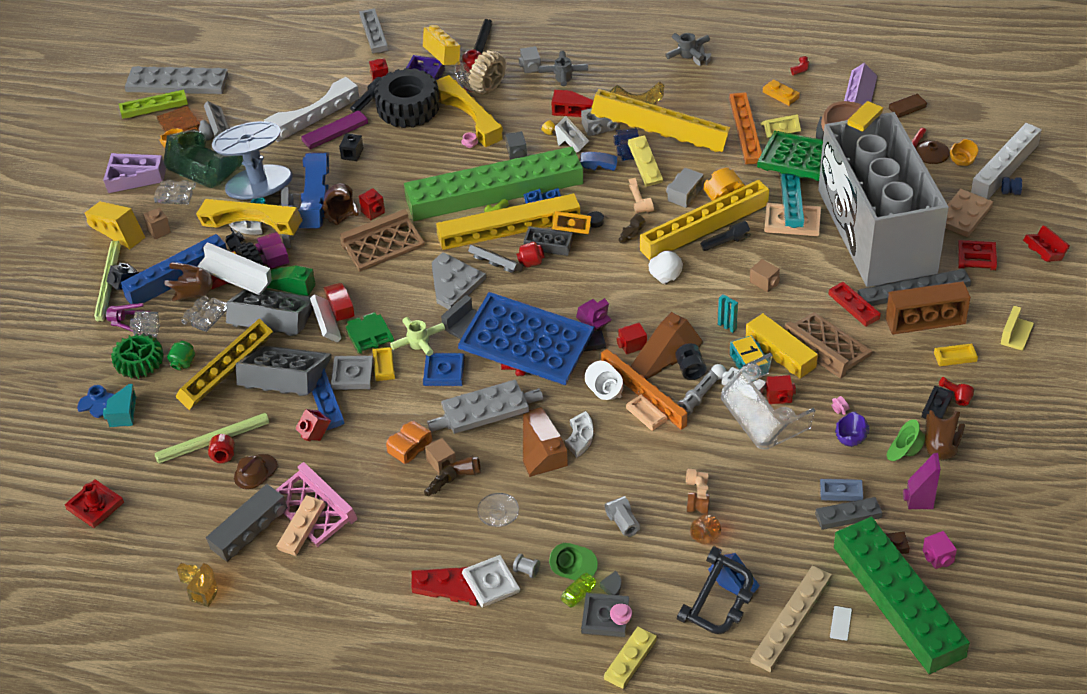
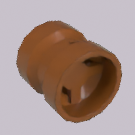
M689 492L687 512L694 513L697 509L701 514H708L710 494L706 493L707 499L697 498L696 492Z

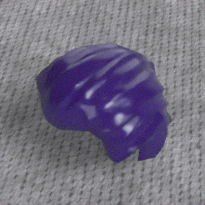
M853 411L836 423L835 433H837V439L841 444L854 447L865 441L870 428L867 420Z

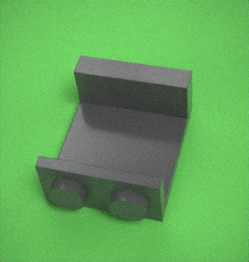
M465 295L441 316L445 331L460 340L477 313L476 310L472 309L471 297Z

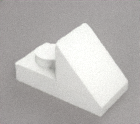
M567 116L555 126L558 145L566 141L571 147L573 146L577 153L589 142Z

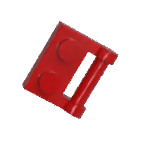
M958 240V268H990V270L996 271V242ZM965 258H967V259H968V258H970V259H984V260H990V261L965 260Z

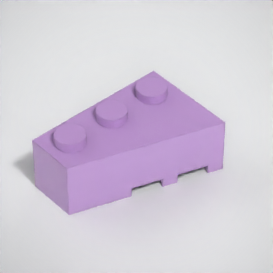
M111 153L103 181L108 193L161 183L164 179L166 167L162 155Z

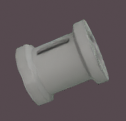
M518 554L513 564V571L516 573L520 571L528 574L530 578H535L539 571L540 561L537 559L533 561L525 558L523 554Z

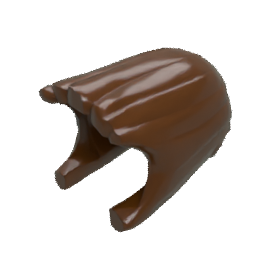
M338 183L330 187L325 193L323 210L325 211L324 216L328 218L329 222L339 225L349 216H358L359 213L352 198L353 189L351 187Z
M176 262L169 264L170 269H180L184 272L178 278V281H165V286L171 287L176 291L172 301L202 297L211 290L213 280L207 270Z
M932 410L927 414L925 446L930 456L933 453H938L939 460L947 461L957 455V448L965 429V424H959L958 431L955 432L960 416L959 411H955L954 415L948 419L938 418Z

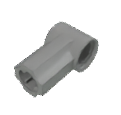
M625 496L605 503L604 506L608 518L616 522L624 536H634L640 530V524L632 514L629 501Z

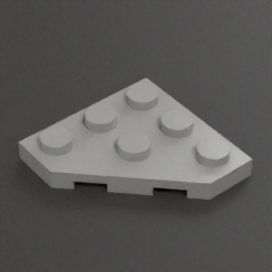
M444 252L431 262L437 304L448 310L465 295L468 296L486 279L485 273Z

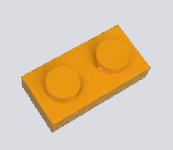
M774 79L763 87V93L788 106L800 97L799 92Z

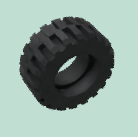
M404 68V70L398 69L393 73H387L375 86L374 93L377 113L387 124L391 123L392 126H401V128L410 126L413 128L416 125H423L426 121L429 122L438 113L440 100L437 81L423 70L419 71L415 68L413 70L409 68Z

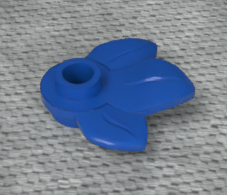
M94 385L89 388L87 396L79 400L77 405L78 412L90 410V414L93 417L99 418L103 416V409L107 406V400L114 394L108 393L101 385Z

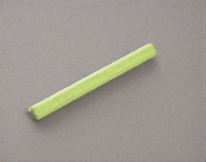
M113 240L110 243L94 314L96 321H104L112 289V285L107 282L110 266L117 265L121 248L120 241Z
M262 413L155 452L156 461L162 463L209 446L211 438L217 434H226L234 437L269 424V418L266 413Z

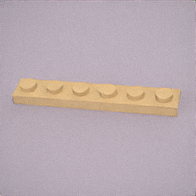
M812 565L752 655V664L768 672L772 671L830 582L832 574Z

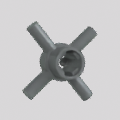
M677 33L672 35V38L679 44L678 48L666 53L667 59L679 54L683 58H693L694 56L699 61L704 59V56L697 50L699 45L710 41L708 35L695 40V35L692 33H684L680 36Z
M565 51L559 52V58L555 60L554 66H538L539 73L554 72L555 79L563 87L571 80L573 71H588V64L572 65L571 60L566 57Z

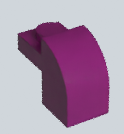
M605 298L599 302L591 299L578 307L576 318L581 323L593 326L594 331L612 320L607 315L609 303Z

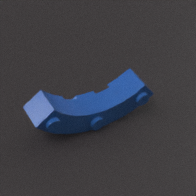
M329 152L305 153V157H303V167H306L304 193H301L302 204L298 210L302 218L299 228H321L323 225L322 217H325V211L323 210L324 196L329 189V184H325L326 175L329 174Z

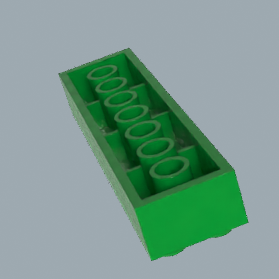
M872 516L835 532L833 548L929 675L967 658L970 645L969 640Z

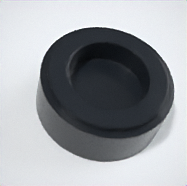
M594 211L587 214V216H591L590 227L598 228L604 224V215L601 212Z

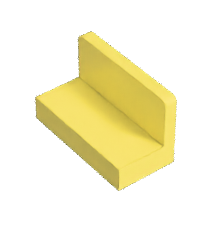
M798 114L760 122L761 126L765 127L767 138L772 136L774 130L790 134L801 131Z
M1013 306L1003 330L1001 345L1024 350L1034 323L1019 319L1021 307Z

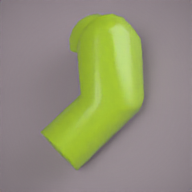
M503 199L494 207L489 204L485 207L484 212L507 208L509 202Z

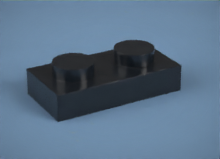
M934 386L923 409L921 418L926 419L927 414L932 410L935 416L943 419L954 392Z

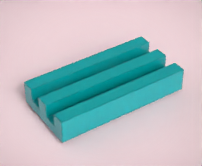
M722 294L719 297L718 325L724 324V328L726 330L730 328V332L733 333L737 330L738 302Z

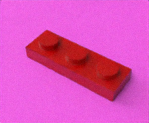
M841 282L829 289L828 295L865 327L880 319L881 313L846 283Z

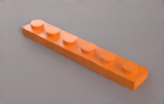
M732 93L729 95V100L745 164H757L762 151L747 93Z
M608 349L601 352V361L609 363L621 375L623 384L638 396L643 395L679 429L682 430L687 426V412L683 407L678 406L669 396L659 391L655 385H652L643 375H639L629 364H625L616 354H613Z

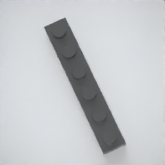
M959 269L859 289L858 294L871 306L888 303V296L891 291L964 281L966 287H970L971 280L965 269Z

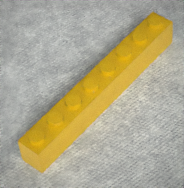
M598 89L595 94L591 114H595L596 117L608 118L616 123L622 122L633 128L639 127L646 132H656L663 137H673L680 142H690L697 147L704 146L714 152H723L730 131L728 126Z
M756 180L640 234V251L651 260L663 251H673L767 206L769 201V189L760 180Z
M573 193L436 223L437 237L442 250L524 233L527 232L529 226L538 228L552 227L554 211L581 215L580 205Z

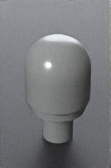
M206 120L200 121L199 134L203 140L209 141L213 138V130Z

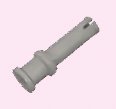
M710 370L694 389L687 391L683 400L677 402L678 406L686 410L687 416L693 412L695 406L702 402V397L718 380V376Z

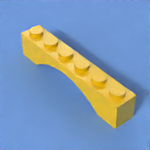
M450 75L436 80L440 103L457 107L470 115L476 124L477 140L485 148L503 140L502 125L497 123L493 116L488 114L483 106H480L474 97H471Z
M205 199L196 213L202 226L218 228L237 221H258L268 224L278 234L294 235L302 222L297 207Z

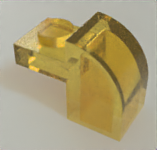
M180 563L177 572L180 582L188 584L186 590L189 600L209 607L218 591L212 568L206 563H203L200 569L194 565Z

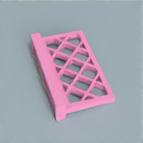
M303 462L298 466L299 471L278 487L276 491L280 494H288L287 501H285L288 508L284 511V514L290 520L295 515V513L289 512L290 506L301 505L306 493L314 492L316 499L323 500L328 505L327 511H322L319 516H326L325 524H315L308 535V538L319 547L347 522L353 524L357 520V516L353 508ZM299 479L303 481L302 488H293V484ZM292 493H302L301 500H291ZM330 516H339L341 518L337 523L329 524ZM314 529H324V533L316 539L313 536Z

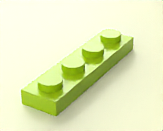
M179 90L119 103V108L123 119L188 105L185 91Z

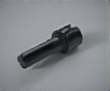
M376 77L368 85V90L350 107L353 113L361 111L375 98V86L381 77Z
M742 220L730 225L729 230L703 240L700 243L702 250H709L731 240L738 242L750 237L751 234L747 233L750 230L748 223Z

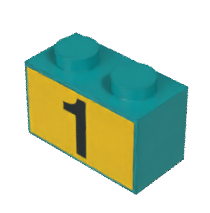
M752 335L730 342V356L740 371L756 378L767 375L768 366L770 365L768 356L763 354L760 344L754 340Z

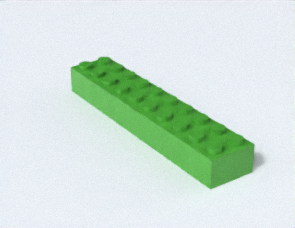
M573 146L406 182L404 183L405 198L413 221L499 203L503 199L513 200L524 197L523 194L537 189L544 193L557 188L563 189L583 184V167Z

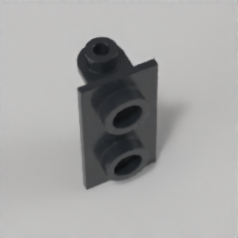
M230 228L232 234L226 236L225 242L232 252L236 251L237 247L246 244V242H243L245 238L239 231L236 233Z

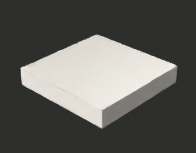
M501 555L467 567L462 571L481 607L520 592V587Z

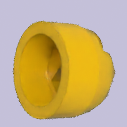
M548 120L543 124L541 130L547 135H553L552 132L555 131L556 125L551 120Z

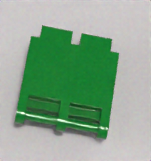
M376 312L364 315L363 320L359 317L347 321V326H345L346 332L358 354L373 347L374 349L378 348V345L394 342V338L381 314L377 315Z

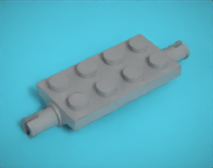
M516 379L441 401L445 414L443 417L427 420L428 428L431 433L444 428H452L454 434L527 413L529 412L528 404L542 401L543 395L540 388L526 393L521 392Z

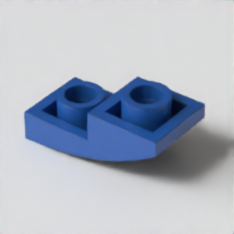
M583 152L580 155V163L586 169L596 170L599 165L604 169L614 171L617 166V156L601 152Z
M559 188L545 193H541V190L537 189L523 195L527 204L559 197L561 193Z

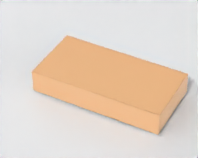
M639 395L626 404V409L652 431L667 422V416L643 395Z

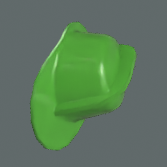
M909 420L902 426L887 451L886 456L889 461H896L904 455L914 456L922 449L925 443V434L920 430V424L917 420Z
M571 543L557 545L552 550L549 559L550 567L555 574L576 581L590 579L595 574L598 565L596 555L591 550Z

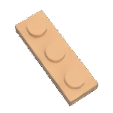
M305 496L277 544L279 551L297 556L326 506L323 500Z

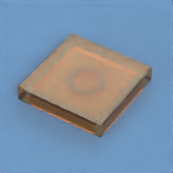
M188 106L156 116L164 132L170 129H183L186 134L198 130L200 126Z

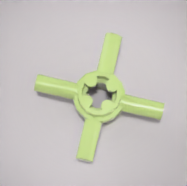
M405 317L403 323L408 331L406 337L391 342V348L394 350L409 344L412 349H423L427 356H431L433 350L428 345L429 336L445 330L444 324L440 323L426 329V324L423 321H411L409 317Z

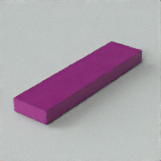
M356 111L301 136V140L311 150L368 124V119L360 111Z

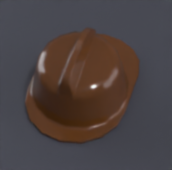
M258 454L242 458L234 474L235 484L242 489L258 487L276 471L277 461L268 454Z

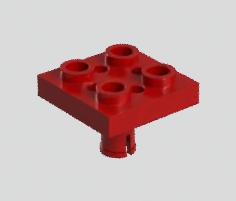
M94 479L91 483L85 484L83 489L64 505L66 510L92 528H95L124 503V500L120 495Z

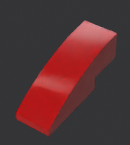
M342 283L323 287L336 321L355 317L353 304Z

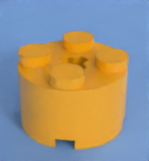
M725 167L711 174L712 178L710 181L707 179L704 183V191L713 201L745 185L733 169L730 170Z

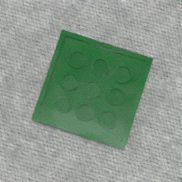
M774 130L757 161V168L819 181L823 140Z

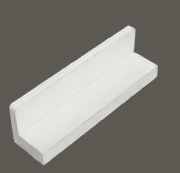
M208 242L203 247L205 258L198 267L207 270L210 275L257 295H261L272 281L271 271L268 267Z

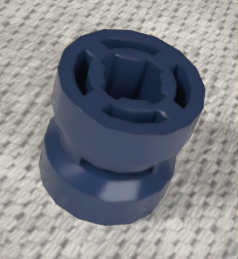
M1002 178V195H1008L1009 193L1021 195L1022 178Z

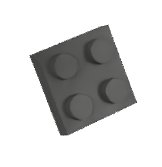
M586 593L581 634L625 637L626 624H616L610 617V610L616 604H626L629 606V596Z

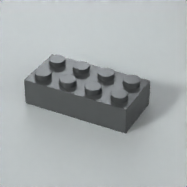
M529 226L523 243L536 242L538 245L541 244L544 253L568 256L573 242V232Z

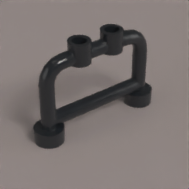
M716 546L712 547L706 559L707 562L714 566L693 607L683 604L676 619L682 623L688 620L714 634H724L730 630L734 622L740 623L744 612L740 610L744 603H750L754 595L750 591L754 580L751 571L747 567L722 555V549ZM723 566H726L742 574L745 582L729 610L725 622L718 626L698 615Z

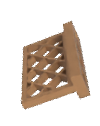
M406 209L340 234L341 246L344 250L346 249L359 272L425 246L421 236L408 218ZM404 226L409 227L408 232L401 231L399 229ZM389 232L394 233L392 239L383 235ZM401 235L406 238L403 242L395 240L396 236ZM409 238H413L418 241L414 244L407 243ZM371 239L377 240L376 245L367 243V241ZM380 241L388 242V248L379 246ZM393 244L402 246L397 251L391 249ZM361 246L359 251L352 250L350 247ZM364 247L373 249L372 254L363 253ZM378 250L385 252V255L378 257L375 256V253ZM360 257L369 259L368 262L364 264H360L359 262Z
M815 312L796 323L790 321L785 324L786 331L818 354L817 363L840 379L846 375L848 369L872 355V350ZM815 320L819 324H811L810 321ZM811 329L820 330L821 333L811 332ZM824 331H831L834 334L824 333ZM825 339L835 340V343L825 342ZM839 340L846 341L849 344L839 343ZM840 349H847L850 352H840ZM853 350L861 351L862 354H861V353H854Z

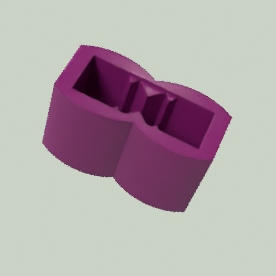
M277 232L257 238L258 243L255 244V247L259 254H262L260 256L263 265H267L271 269L290 263L286 248Z

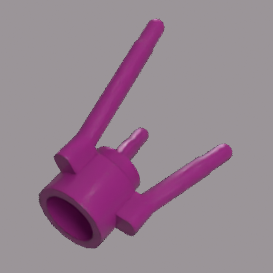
M143 303L110 306L106 311V319L111 322V326H118L137 333V329L119 322L124 321L125 315L151 314V311L124 310L143 307Z

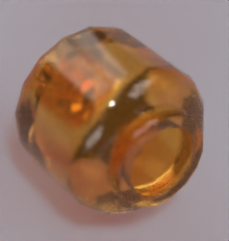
M704 514L695 519L690 525L691 537L694 541L703 545L717 539L721 534L719 520L711 514Z

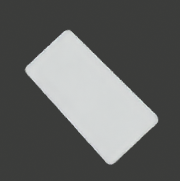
M834 607L830 638L847 641L852 609Z

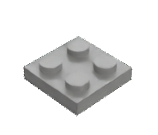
M335 356L331 380L332 390L371 389L373 356Z

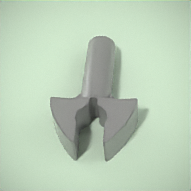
M701 44L698 46V52L704 56L703 60L708 65L711 61V53H705L704 46ZM693 56V61L700 66L701 61Z

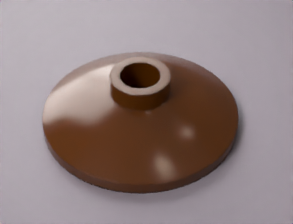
M936 140L922 141L915 148L922 161L928 164H940L946 161L950 154L949 148L944 143Z

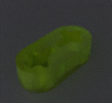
M587 572L582 574L562 593L561 601L570 608L574 607L586 596V593H590L593 590L596 579Z

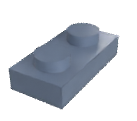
M820 479L821 500H862V480Z

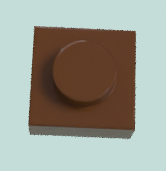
M904 531L886 533L901 554L909 553L910 547Z

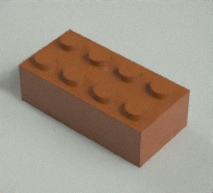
M964 281L891 291L888 296L885 319L892 335L966 324L971 297Z

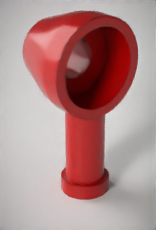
M942 377L939 381V386L954 392L958 405L967 406L974 395V388L967 384L957 385L945 377Z

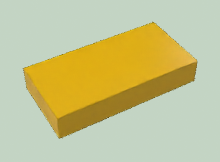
M867 101L848 119L847 125L864 131L883 113V107Z
M972 343L934 348V355L939 367L972 363L978 360Z
M392 348L373 349L376 381L395 379Z

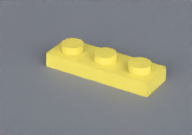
M645 135L629 139L628 145L645 186L648 187L662 183V175Z
M637 627L605 672L604 680L624 689L656 643L657 636Z

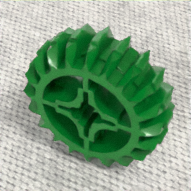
M136 333L132 337L129 335L127 339L122 338L121 342H116V347H113V353H111L112 364L118 374H122L124 377L129 376L131 379L134 376H137L139 379L141 375L147 377V373H154V369H159V365L163 364L164 358L162 345L157 338H153L152 335L146 336L145 333L142 335Z

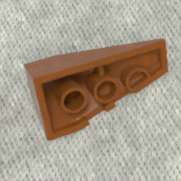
M671 312L659 324L631 367L647 380L661 372L662 368L669 364L674 365L677 363L675 353L680 346L692 343L700 347L703 341L687 319Z
M542 407L523 413V463L529 477L568 466L567 449L560 434Z

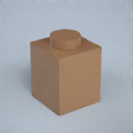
M160 207L143 214L147 230L154 239L171 233L167 216Z
M761 259L750 269V283L768 292L778 285L780 269Z
M443 438L425 447L426 459L438 474L446 465L450 466V463L456 462L455 452Z

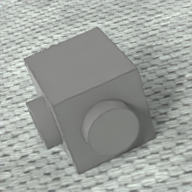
M537 47L521 48L519 66L523 67L524 73L537 72L538 66H540V56Z

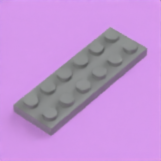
M136 66L131 68L125 84V91L170 93L184 90L185 93L222 94L228 77V69Z

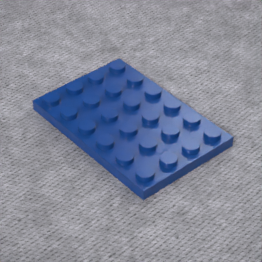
M488 292L459 341L458 349L566 385L594 333V327Z

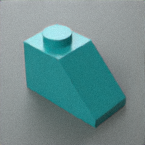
M128 384L107 400V406L103 409V417L108 421L109 427L133 426L136 405V393L133 384Z

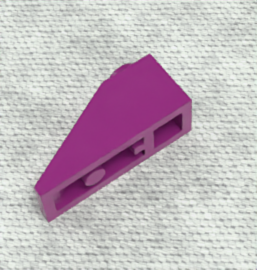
M933 453L910 477L907 489H903V500L907 501L908 509L934 508L941 470L938 453Z

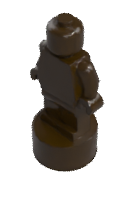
M635 214L630 220V225L626 228L623 227L620 234L621 237L619 238L620 243L624 244L626 240L634 238L635 235H638L637 231L645 226L646 221L641 215Z
M446 465L440 470V476L437 475L429 484V487L424 490L425 496L429 497L438 491L440 492L441 487L457 478L456 471L451 466Z

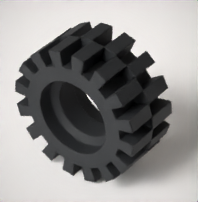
M248 242L236 248L237 255L263 265L262 258L259 256V252L253 243Z

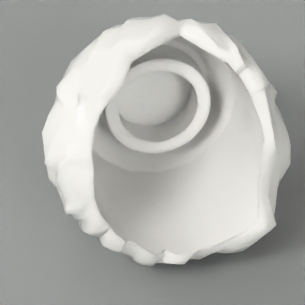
M672 251L659 253L648 264L649 271L653 277L664 285L671 280L674 281L680 275L683 267L681 258Z

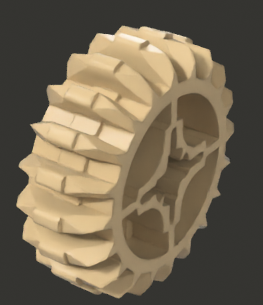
M490 50L484 51L482 55H479L469 71L471 73L468 77L470 79V87L479 94L489 93L497 88L504 75H506L507 62L500 53Z

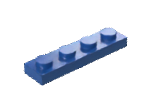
M323 369L322 377L318 380L317 387L314 388L312 394L318 410L331 420L326 429L329 430L345 423L325 369Z

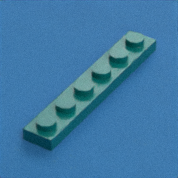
M780 173L785 226L791 228L804 227L800 179L796 175Z

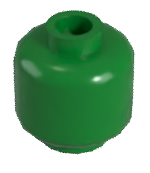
M186 341L174 343L167 355V359L171 363L170 366L176 370L189 368L196 355L194 347Z

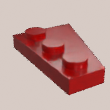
M467 567L411 571L412 593L434 598L441 596L450 598V601L459 602L460 600L469 602V605L477 606V599L462 574L463 569Z

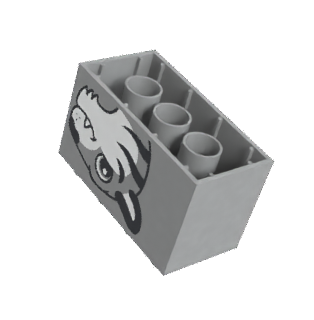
M895 112L881 114L864 131L847 125L848 120L825 124L818 191L866 287L938 274L949 207Z

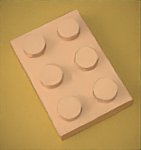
M960 189L948 203L949 208L945 228L969 237L992 208L993 201Z
M767 203L764 232L819 236L821 207L803 205L804 227L791 228L785 226L783 204Z

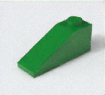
M297 265L270 270L272 281L267 288L309 296L316 285L313 269Z

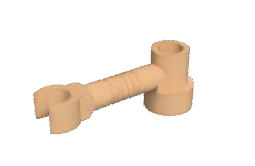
M636 178L628 179L630 190L636 200V203H634L635 213L653 212L654 207L651 197L642 199Z
M688 468L686 472V485L696 484L697 498L707 499L706 491L708 486L706 485L708 473L697 472L696 469Z

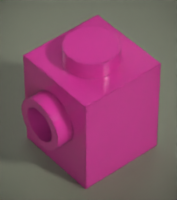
M942 531L925 537L922 551L926 560L929 563L931 562L935 569L948 567L954 563L957 549L945 532Z

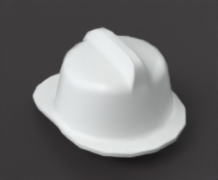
M597 361L588 367L585 373V382L597 397L602 400H613L617 397H622L623 379L609 363Z

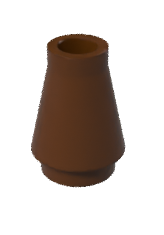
M473 455L450 463V466L456 471L457 475L476 476V473H481L479 457H474Z

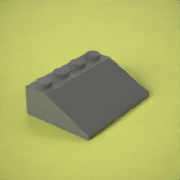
M244 289L227 301L226 323L233 324L234 327H250L260 318L273 333L285 332L286 335L294 336L304 329L312 313L313 306L310 299L312 296L266 289L261 295H257Z
M261 345L236 363L237 385L244 386L247 389L262 388L263 391L277 390L280 393L292 392L297 393L299 396H306L317 387L316 384L321 379L322 371L326 369L331 359V354Z

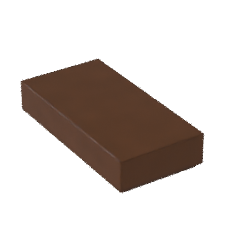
M914 94L889 104V109L895 112L898 118L927 107V102L919 94Z

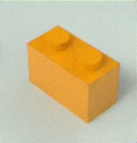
M554 211L551 229L589 234L591 216Z

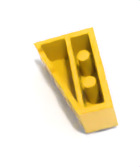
M99 201L85 212L87 223L90 227L114 241H120V244L128 249H132L146 238L131 208Z

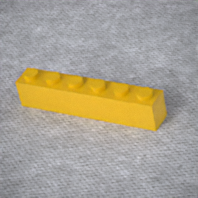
M259 318L184 384L178 391L176 398L188 410L192 409L236 369L238 361L268 341L273 331Z

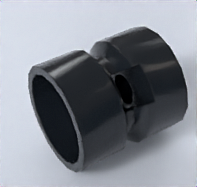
M689 343L677 349L675 357L683 377L687 380L701 378L706 373L707 367L699 347L696 344Z

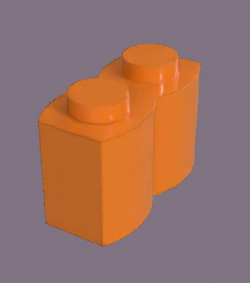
M414 420L402 426L400 432L388 438L386 443L387 453L402 463L407 464L416 457L418 452L423 451L432 442L431 431Z

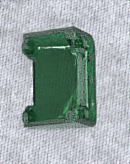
M195 129L167 135L164 154L165 167L208 188L219 186L242 165L244 160L242 155L226 156L206 148L205 135Z

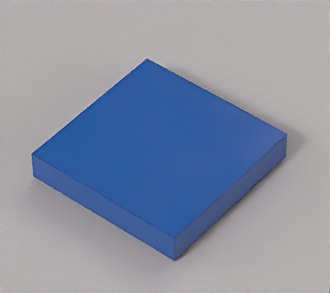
M433 353L431 356L426 355L423 386H462L464 353Z

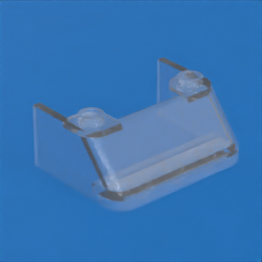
M771 353L745 364L724 386L721 392L723 403L753 443L760 449H769L810 429L816 411L814 408H811L796 415L788 407H780L774 410L753 382L768 374L773 356Z

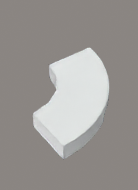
M237 221L229 223L231 228L240 233L249 235L263 234L262 222Z
M586 411L570 419L573 432L565 440V446L576 458L588 449L593 439V422Z

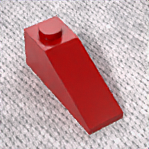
M554 90L551 102L552 115L581 117V111L591 109L594 100L573 91Z

